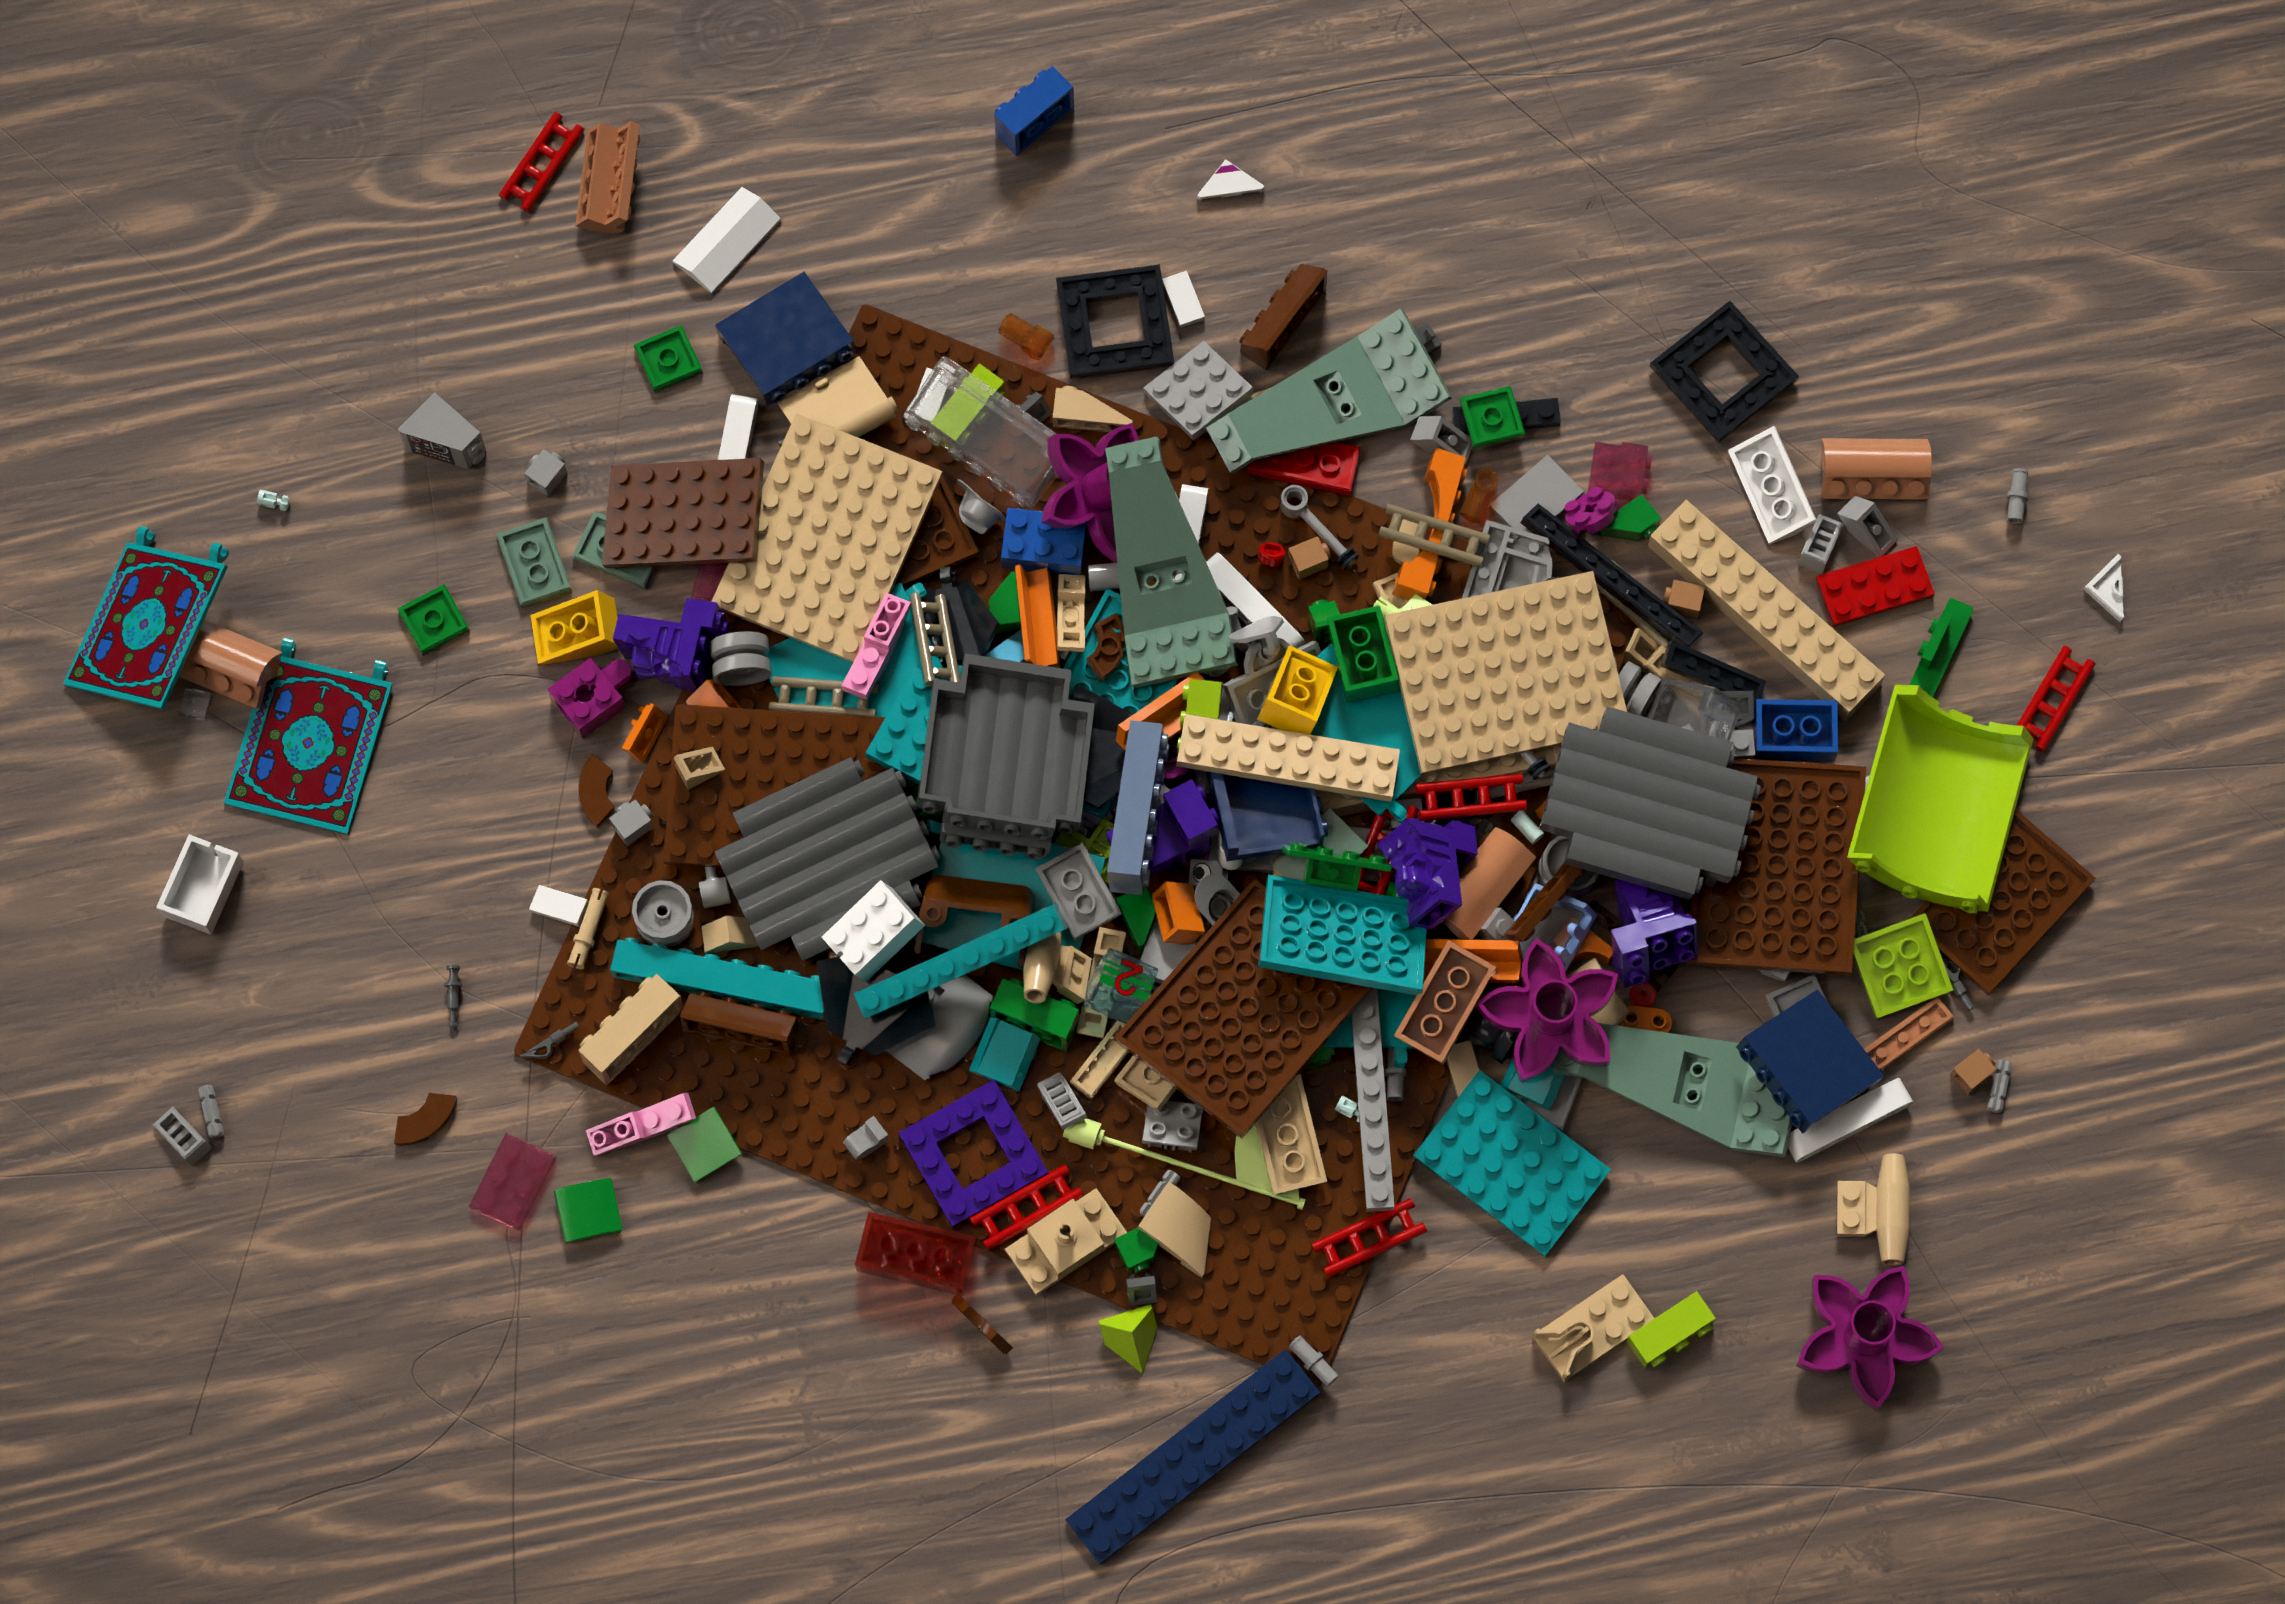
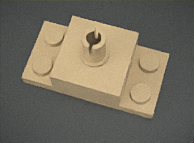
M1096 1188L1076 1202L1074 1199L1068 1201L1027 1229L1028 1234L1005 1248V1252L1037 1296L1112 1246L1114 1239L1127 1233V1231Z

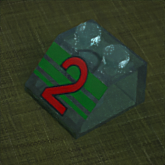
M1109 947L1088 980L1084 1006L1126 1024L1148 1000L1158 968Z

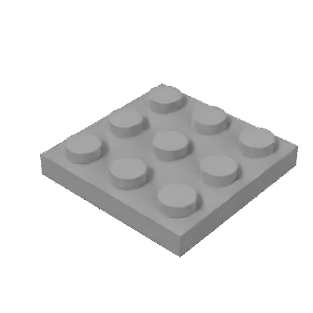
M1202 341L1143 388L1145 394L1193 440H1196L1206 432V427L1230 413L1254 394L1253 387L1205 341Z

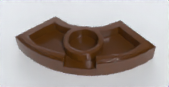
M1117 613L1096 623L1093 627L1097 636V647L1095 652L1087 658L1086 663L1100 683L1111 676L1116 670L1124 652V627ZM1113 628L1120 630V633L1115 632Z
M591 754L580 774L579 798L586 816L598 828L615 810V806L608 799L606 792L607 783L613 771L594 754Z
M429 1093L425 1104L417 1112L409 1116H398L394 1144L400 1146L412 1145L428 1139V1137L436 1133L447 1123L454 1111L457 1097L455 1095Z
M957 1293L951 1299L957 1309L1003 1354L1007 1355L1013 1349L960 1294Z

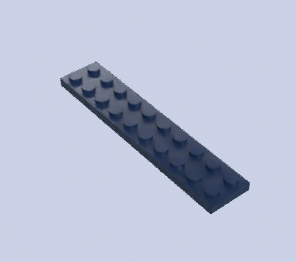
M1286 1349L1066 1518V1522L1099 1565L1312 1401L1320 1394V1391Z

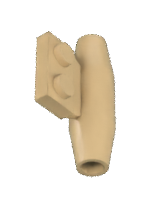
M1061 932L1027 946L1023 967L1025 999L1031 1003L1044 1002L1053 983L1057 988V992L1076 1004L1081 1003L1085 1000L1092 958L1071 945L1062 946Z
M1895 1153L1882 1156L1877 1187L1865 1181H1838L1837 1237H1865L1877 1232L1881 1262L1889 1266L1904 1264L1910 1232V1186L1905 1157Z

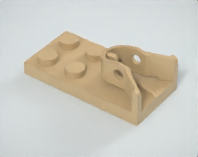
M1299 1074L1255 1124L1273 1195L1327 1182L1301 1074Z
M1622 1274L1541 1330L1539 1328L1536 1329L1532 1338L1560 1378L1565 1382L1626 1341L1630 1334L1655 1318L1624 1274Z

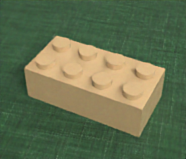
M658 974L653 978H646L640 984L639 991L633 997L628 996L619 1006L620 1010L613 1017L609 1015L601 1022L599 1026L601 1029L597 1033L588 1035L581 1042V1048L578 1051L583 1063L607 1086L682 1012L684 1006L680 995Z

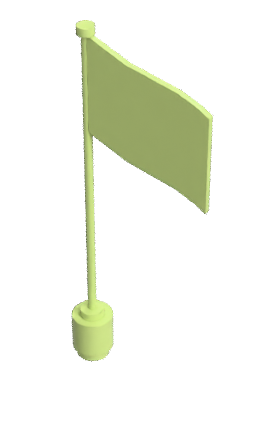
M1087 1118L1064 1129L1063 1137L1068 1138V1142L1094 1149L1095 1145L1100 1146L1102 1141L1298 1205L1297 1208L1301 1210L1306 1200L1303 1198L1299 1200V1189L1275 1195L1272 1194L1255 1125L1243 1139L1236 1135L1234 1151L1236 1179L1104 1136L1105 1130L1101 1129L1102 1123Z

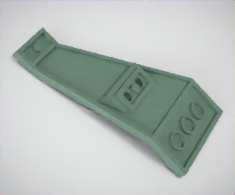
M1400 308L1357 337L1206 427L1229 472L1234 474L1257 459L1410 426L1418 421L1419 416L1429 414L1452 399V396L1408 316ZM1335 383H1338V389L1336 391H1333V385ZM1347 405H1350V411L1348 413H1345V407Z
M1156 436L1105 448L1110 479L1124 636L1132 686L1139 688L1188 677L1196 673L1202 674L1238 666L1235 643L1229 639V636L1233 633L1230 614L1163 465L1159 438ZM1177 574H1183L1181 579L1175 580ZM1157 580L1153 586H1149V582Z
M1598 1023L1606 1033L1610 1045L1609 1066L1592 1067L1581 1065L1569 1059L1561 1050L1557 1053L1553 1066L1555 1074L1583 1077L1732 1151L1786 1157L1792 1123L1785 1110L1776 1104L1765 1084H1762L1757 1079L1755 1071L1749 1063L1741 1058L1739 1050L1736 1048L1739 1043ZM1699 1068H1703L1702 1073L1697 1075L1696 1071ZM1693 1094H1697L1696 1099L1690 1100Z

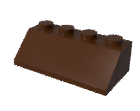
M1300 264L1296 271L1292 269L1284 281L1286 284L1282 290L1277 289L1269 301L1271 304L1267 310L1262 309L1255 318L1254 322L1256 324L1252 330L1247 329L1240 338V354L1267 370L1325 293L1328 271L1321 267Z
M698 992V995L690 993L680 1015L684 1031L788 1055L791 1054L798 1027L797 1017H794L793 1013L789 1011L777 1010L776 1013L767 1011L765 1006L759 1004H751V1006L741 1005L740 1001L733 998H725L724 1001L714 999V995L706 992Z

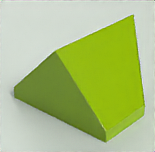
M1151 1304L1098 1320L1104 1344L1142 1374L1157 1332V1324Z

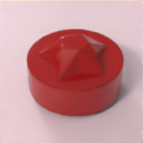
M1267 542L1259 547L1258 559L1263 564L1279 566L1284 562L1285 549L1281 545Z
M1651 981L1634 985L1629 992L1631 1002L1635 1006L1650 1007L1658 995L1657 988Z

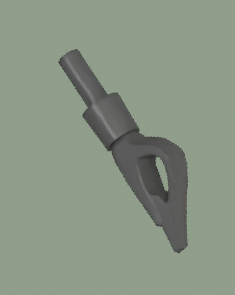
M1942 958L1956 997L1961 998L1968 1011L1972 1010L1974 1006L1966 995L1967 990L1959 981L1961 970L1952 962ZM1947 965L1956 969L1955 974L1947 968Z
M574 1022L562 1031L560 1029L557 1030L549 1038L528 1050L527 1053L520 1055V1057L549 1058L552 1055L553 1046L566 1040L565 1036L578 1029V1023ZM547 1049L546 1054L536 1055L538 1051Z

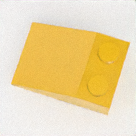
M595 590L532 614L531 622L538 664L546 665L599 656L618 649L613 640L618 619L615 598Z
M1289 645L1257 720L1280 730L1310 735L1319 718L1338 669L1337 666Z

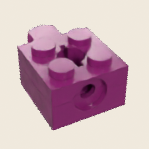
M590 657L547 690L550 699L583 739L625 708L623 698L618 693V690L632 680V671L629 663L623 659H616L600 670Z

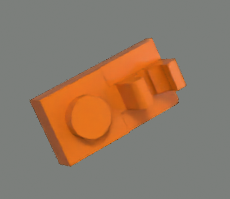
M651 703L645 707H639L638 711L641 715L638 720L633 719L631 721L633 728L622 746V749L634 760L642 763L647 758L668 719L665 713L655 704Z

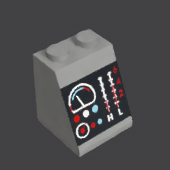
M435 392L398 428L406 450L462 468L469 469L473 464L477 465L480 463L487 451L481 433Z

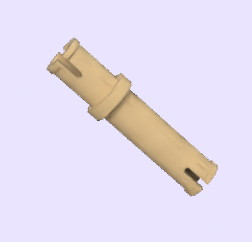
M599 888L592 889L580 930L573 939L575 944L567 964L574 967L578 957L579 961L576 969L583 970L585 967L584 964L589 949L594 946L595 941L593 938L609 897V893L603 890L600 900H598L597 898L601 890Z

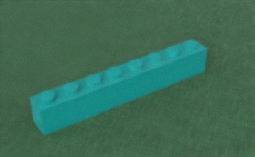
M1055 903L854 993V996L864 1018H868L1061 932L1068 927L1058 904Z
M625 938V941L617 940L610 968L614 978L642 983L646 978H653L658 974L674 990L693 994L706 992L714 995V998L717 999L733 998L742 1004H759L771 1010H786L796 1015L825 1020L819 976L812 975L811 978L801 977L800 973L792 970H785L782 973L774 971V968L767 965H758V967L747 966V962L738 959H732L731 962L721 960L717 955L705 954L704 957L694 955L693 951L683 948L678 949V951L668 950V947L663 944L652 943L651 946L641 944L640 940L634 938Z

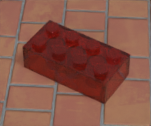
M868 1212L855 1267L857 1272L955 1295L958 1293L964 1296L977 1241L975 1236Z

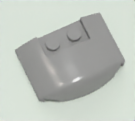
M1486 520L1483 533L1489 534L1490 538L1487 545L1479 543L1476 553L1477 556L1484 558L1481 567L1472 565L1462 599L1543 582L1551 578L1552 558L1547 546L1550 545L1548 538Z
M965 974L927 991L935 1019V1028L887 1050L890 1055L924 1081L931 1079L929 1075L941 1071L945 1072L957 1064L972 1049L987 1024L990 1002L992 1003L993 996Z

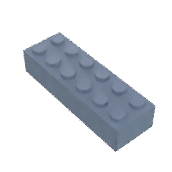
M1130 720L1107 869L1110 892L1143 895L1144 886L1149 887L1151 874L1149 861H1153L1154 856L1153 836L1157 835L1158 820H1156L1157 811L1161 809L1162 803L1160 789L1161 786H1164L1166 775L1164 760L1168 761L1169 756L1168 734H1164L1163 724Z

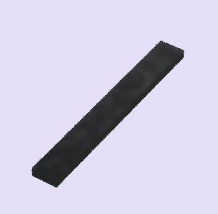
M1539 503L1522 518L1520 523L1533 534L1548 538L1549 546L1583 573L1593 571L1598 585L1668 640H1674L1692 648L1703 635L1701 630Z

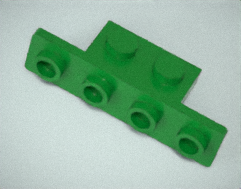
M1949 598L1940 619L1934 618L1929 627L1928 633L1932 634L1929 642L1923 640L1917 653L1921 659L1909 685H1919L1931 697L1934 696L1974 610L1973 607L1956 599Z
M1291 842V846H1282V851L1286 855L1307 858L1302 879L1304 883L1357 891L1362 867L1392 871V866L1386 862V858L1378 855H1370L1368 859L1359 857L1360 854L1347 850H1344L1343 854L1333 853V849L1318 846L1317 850L1307 849L1306 844Z

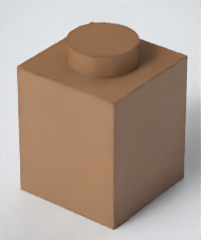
M1318 536L1288 548V558L1299 580L1328 568V558L1331 557L1326 543L1321 544Z
M1674 580L1672 588L1666 587L1663 601L1681 616L1697 620L1705 586Z
M1977 1049L1953 1068L1950 1075L1963 1091L1969 1095L1994 1075L1996 1071L1994 1067L1995 1062L1988 1053H1982L1980 1049Z

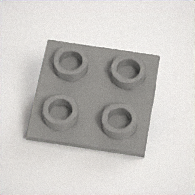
M1167 1101L1160 1112L1148 1105L1142 1139L1143 1144H1147L1149 1148L1151 1146L1162 1148V1145H1164V1149L1167 1150V1145H1170L1173 1151H1175L1176 1146H1178V1150L1189 1151L1190 1153L1192 1150L1197 1151L1202 1108L1197 1104Z

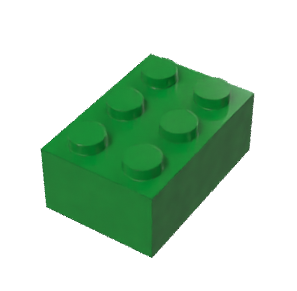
M1380 605L1327 617L1328 632L1346 702L1399 691V678Z
M1011 978L1010 981L1002 979L990 1006L991 1018H998L1001 1021L1034 1033L1041 1038V1042L1067 1052L1078 1028L1079 1009L1075 1008L1076 1005L1071 1001L1065 999L1057 1001L1050 998L1051 995L1049 993L1044 1002L1031 1003L1024 997V983Z

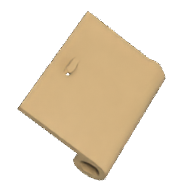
M860 356L812 380L802 389L791 391L786 394L782 401L777 403L790 424L797 413L858 438L895 419V412L898 411L893 398L886 397Z

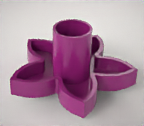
M1133 423L1110 431L1099 440L1095 448L1083 438L1071 434H1055L1047 438L1048 456L1051 466L1056 474L1066 483V486L1055 491L1048 499L1044 507L1041 523L1053 528L1069 529L1088 522L1090 537L1094 545L1113 562H1117L1105 448L1139 441Z
M1535 938L1528 948L1522 964L1521 979L1524 988L1518 986L1500 987L1480 999L1476 1003L1475 1008L1494 1027L1503 1031L1520 1033L1515 1043L1513 1060L1515 1071L1521 1084L1536 1079L1545 1073L1554 1063L1559 1050L1569 1059L1581 1065L1592 1067L1609 1066L1610 1045L1606 1033L1601 1025L1591 1016L1599 1013L1610 1001L1615 990L1618 974L1604 969H1588L1580 971L1568 979L1558 954L1550 946Z
M1904 1266L1889 1269L1879 1274L1870 1282L1863 1295L1844 1279L1831 1275L1813 1276L1811 1289L1813 1305L1818 1316L1828 1326L1816 1331L1808 1339L1800 1352L1796 1367L1819 1374L1834 1373L1848 1367L1850 1382L1854 1391L1865 1404L1877 1411L1889 1396L1894 1385V1363L1917 1365L1930 1360L1943 1350L1944 1347L1935 1333L1926 1325L1916 1320L1901 1317L1910 1296L1909 1279Z

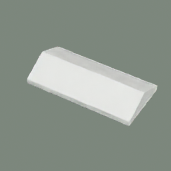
M741 187L673 260V263L713 294L781 221V218L761 197Z
M1775 426L1728 450L1769 544L1797 535L1817 520Z

